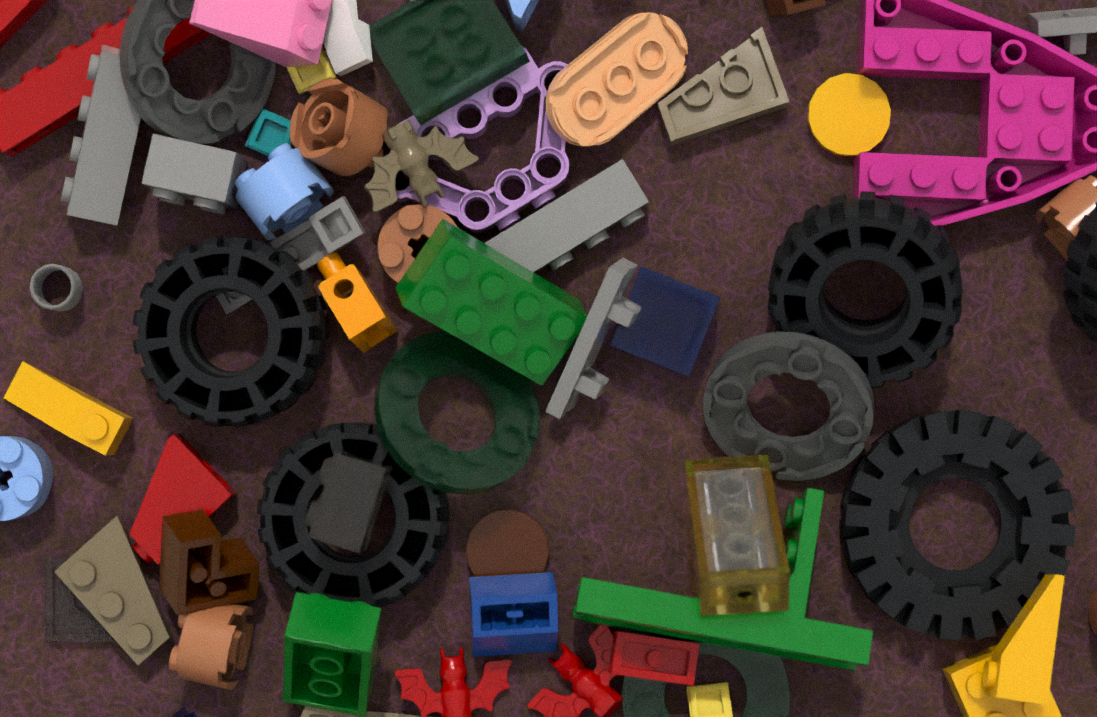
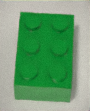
M296 592L284 636L283 702L366 717L376 673L381 608L371 606L362 601L347 602L330 599L319 593L303 594Z

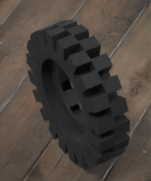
M962 410L918 415L900 422V425L893 430L884 432L871 443L873 447L866 455L860 456L852 469V479L849 486L844 488L840 506H843L842 520H839L840 541L844 543L846 551L844 558L851 575L856 577L860 584L859 588L868 599L878 606L883 613L903 626L923 635L929 634L945 640L961 641V638L964 637L978 640L996 636V630L1010 627L1045 574L1065 575L1070 561L1064 559L1067 546L1074 547L1076 526L1069 524L1068 512L1074 511L1070 490L1063 489L1059 479L1064 475L1054 458L1046 457L1041 451L1043 445L1028 432H1020L1014 428L1015 424L997 416H987L981 414V412ZM948 478L966 479L984 488L995 501L1000 515V534L992 552L980 563L962 570L943 569L928 562L916 549L909 529L910 513L918 496L931 484Z

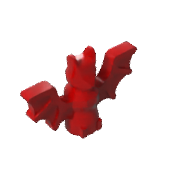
M600 625L589 637L588 642L596 657L595 669L587 668L582 658L574 654L567 645L562 643L560 646L564 653L556 661L551 657L547 660L558 670L559 675L564 680L571 682L573 693L566 696L550 688H543L528 703L527 707L539 711L545 717H581L587 708H590L597 717H610L624 701V698L611 687L613 679L618 675L608 673L614 636L611 627Z
M459 647V652L456 656H445L444 649H439L441 663L439 674L443 680V685L439 692H434L427 685L422 670L418 668L394 670V675L397 677L401 687L399 697L414 702L419 709L420 717H426L433 712L441 713L442 717H472L471 712L476 708H484L491 712L493 710V701L497 694L510 688L507 681V673L512 665V661L494 660L485 662L479 682L474 688L470 689L465 682L467 667L464 663L463 647Z

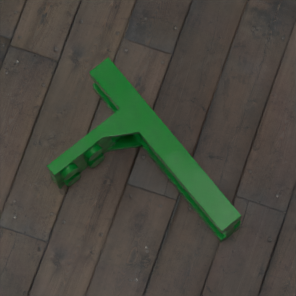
M806 488L797 498L793 499L792 504L787 505L783 527L784 529H790L789 538L786 545H781L777 561V570H783L782 582L759 609L582 577L580 584L577 586L572 620L849 671H855L856 665H868L873 636L872 630L805 618L824 496L823 490Z

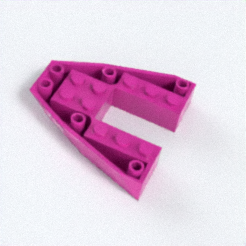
M860 0L857 74L878 77L981 81L978 157L860 152L854 157L852 199L860 198V191L875 192V198L888 200L890 194L905 199L906 207L913 210L919 206L930 214V222L933 225L944 226L1028 202L1097 171L1096 67L1034 33L947 0Z

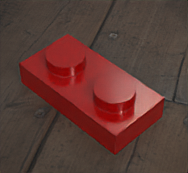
M614 631L608 673L694 686L700 644Z

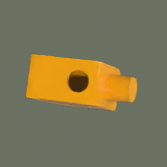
M337 252L327 255L317 263V267L325 279L318 285L320 292L349 340L363 353L398 331L368 282L354 264L346 266Z

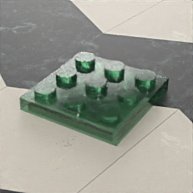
M412 0L369 25L372 45L420 126L530 62L525 50L493 0Z

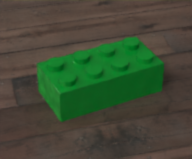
M444 219L441 220L395 287L404 308L541 386L577 338L588 316L579 299Z

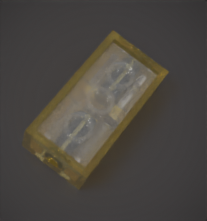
M754 455L684 460L685 501L701 616L789 610L790 572L769 456Z

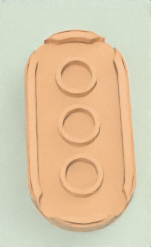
M647 12L630 15L564 67L553 78L546 95V112L554 131L563 140L577 146L601 145L619 134L673 89L682 79L686 69L684 63L685 55H688L686 38L680 27L671 18L662 14L658 15Z

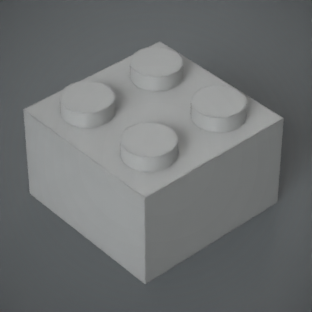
M153 134L141 184L152 189V196L160 198V201L184 206L186 199L194 200L193 205L200 207V210L225 215L226 208L234 210L238 208L239 203L235 198L238 189L234 182L246 171L248 162L237 152Z

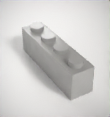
M101 45L99 56L94 54L90 56L86 79L93 80L94 83L91 97L82 95L77 120L85 122L82 138L73 137L69 161L77 162L73 178L65 176L60 201L68 202L67 215L117 226L141 117L134 109L124 88L120 71V49Z
M622 159L485 242V244L535 274L547 266H550L554 272L574 259L571 252L585 244L588 250L607 240L610 236L606 231L611 227L621 223L626 228L643 218L645 214L642 209L648 205L649 201Z

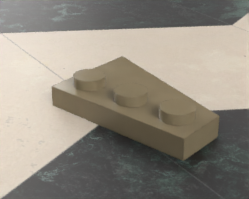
M763 27L752 33L750 38L737 48L731 49L722 55L718 62L703 73L695 75L657 103V108L671 146L789 107L790 101Z
M117 515L54 572L137 665H140L171 638L172 634L155 594L150 589L140 566L141 562L137 552L133 549L125 531L126 527L122 517Z

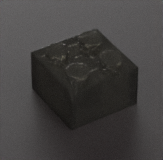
M345 451L335 452L333 458H325L318 478V483L324 485L320 499L312 500L305 519V525L311 527L308 538L356 553H361L365 550L371 537L392 466Z

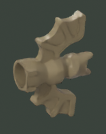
M406 120L388 129L381 135L389 147L390 153L384 157L374 156L371 159L374 174L369 183L364 186L372 200L371 211L372 213L379 212L396 202L395 179L399 171L409 176L411 189L417 194L422 206L426 207L425 197L435 192L441 199L445 197L437 182L436 174L428 167L430 156L442 160L453 172H458L478 161V156L473 155L466 148L463 137L448 138L442 135L436 126L425 137H418L410 120Z

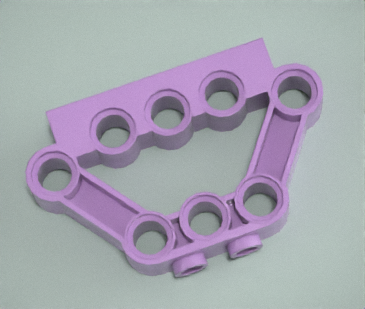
M525 47L406 119L410 120L418 137H424L436 126L448 138L463 137L465 139H475L486 132L489 121L497 116L504 118L515 116L522 109L525 99L537 92L540 95L535 153L530 160V165L521 170L510 168L502 171L497 176L494 186L485 192L479 190L470 191L437 177V182L445 197L441 199L435 192L425 197L427 205L438 208L449 217L459 220L466 230L473 233H482L497 226L499 231H503L521 219L518 212L532 204L535 210L554 200L556 195L553 191L565 183L569 175V160L565 153L566 141L554 131L548 120L545 83L568 64L553 61L538 68ZM509 87L516 92L517 99L512 105L502 107L494 101L495 92L500 88ZM466 109L477 110L481 114L480 123L474 128L462 127L458 123L461 112ZM429 157V160H440L436 157ZM546 157L554 158L559 162L561 169L555 177H542L537 171L539 161ZM517 179L524 184L525 191L519 199L509 200L502 195L501 188L507 180ZM410 185L404 190L396 191V202L411 201L422 205ZM476 200H481L489 206L488 216L479 222L469 220L466 216L467 206Z

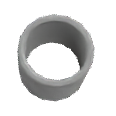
M48 264L37 269L31 277L29 286L31 296L38 305L55 311H66L76 306L83 292L82 281L78 274L68 267L57 264ZM62 270L67 274L71 282L70 295L64 302L58 305H51L43 296V281L50 273Z

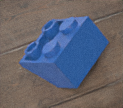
M553 572L469 577L472 657L556 651L558 603Z

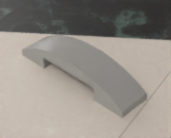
M343 196L309 216L308 220L271 241L269 244H272V247L277 250L285 251L294 257L296 264L302 270H309L327 255L340 251L365 234V231L348 200ZM229 265L222 269L224 275H228ZM225 292L216 295L226 315L254 301L252 298L237 292Z

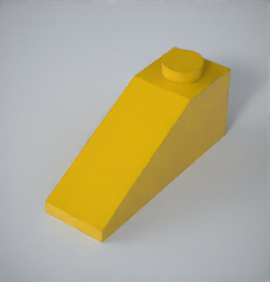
M22 361L4 396V399L64 435L105 456L115 455L134 419Z
M1045 574L993 650L991 661L985 662L982 684L987 687L986 695L1048 706L1064 584L1063 575Z

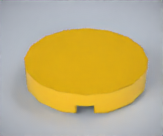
M844 73L829 78L816 89L808 104L807 123L813 137L821 148L836 156L854 157L860 152L870 151L882 141L890 126L891 109L886 94L875 81L860 74Z

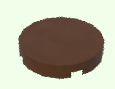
M513 509L496 510L481 518L471 530L466 545L467 562L475 577L543 573L549 556L547 536L541 525L527 513Z

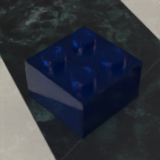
M641 267L628 299L642 307L636 322L630 325V327L627 328L621 324L617 325L609 347L681 376L689 377L720 297Z

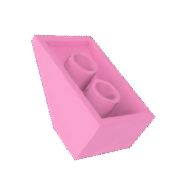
M195 0L189 24L284 67L318 65L332 0Z

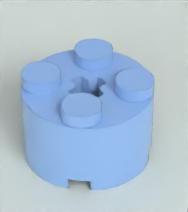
M288 143L274 149L268 156L269 162L257 171L254 168L242 173L234 182L238 189L235 196L236 200L266 240L276 239L272 233L273 231L282 228L286 233L308 220L309 216L318 212L323 207L319 200L323 194L326 193L331 198L334 192L332 186L316 165L299 154L301 153L299 148L292 149Z
M0 436V478L4 476V471H11L13 475L8 480V485H2L0 481V521L26 517L36 512L45 503L50 493L54 473L48 455L39 445L18 436Z

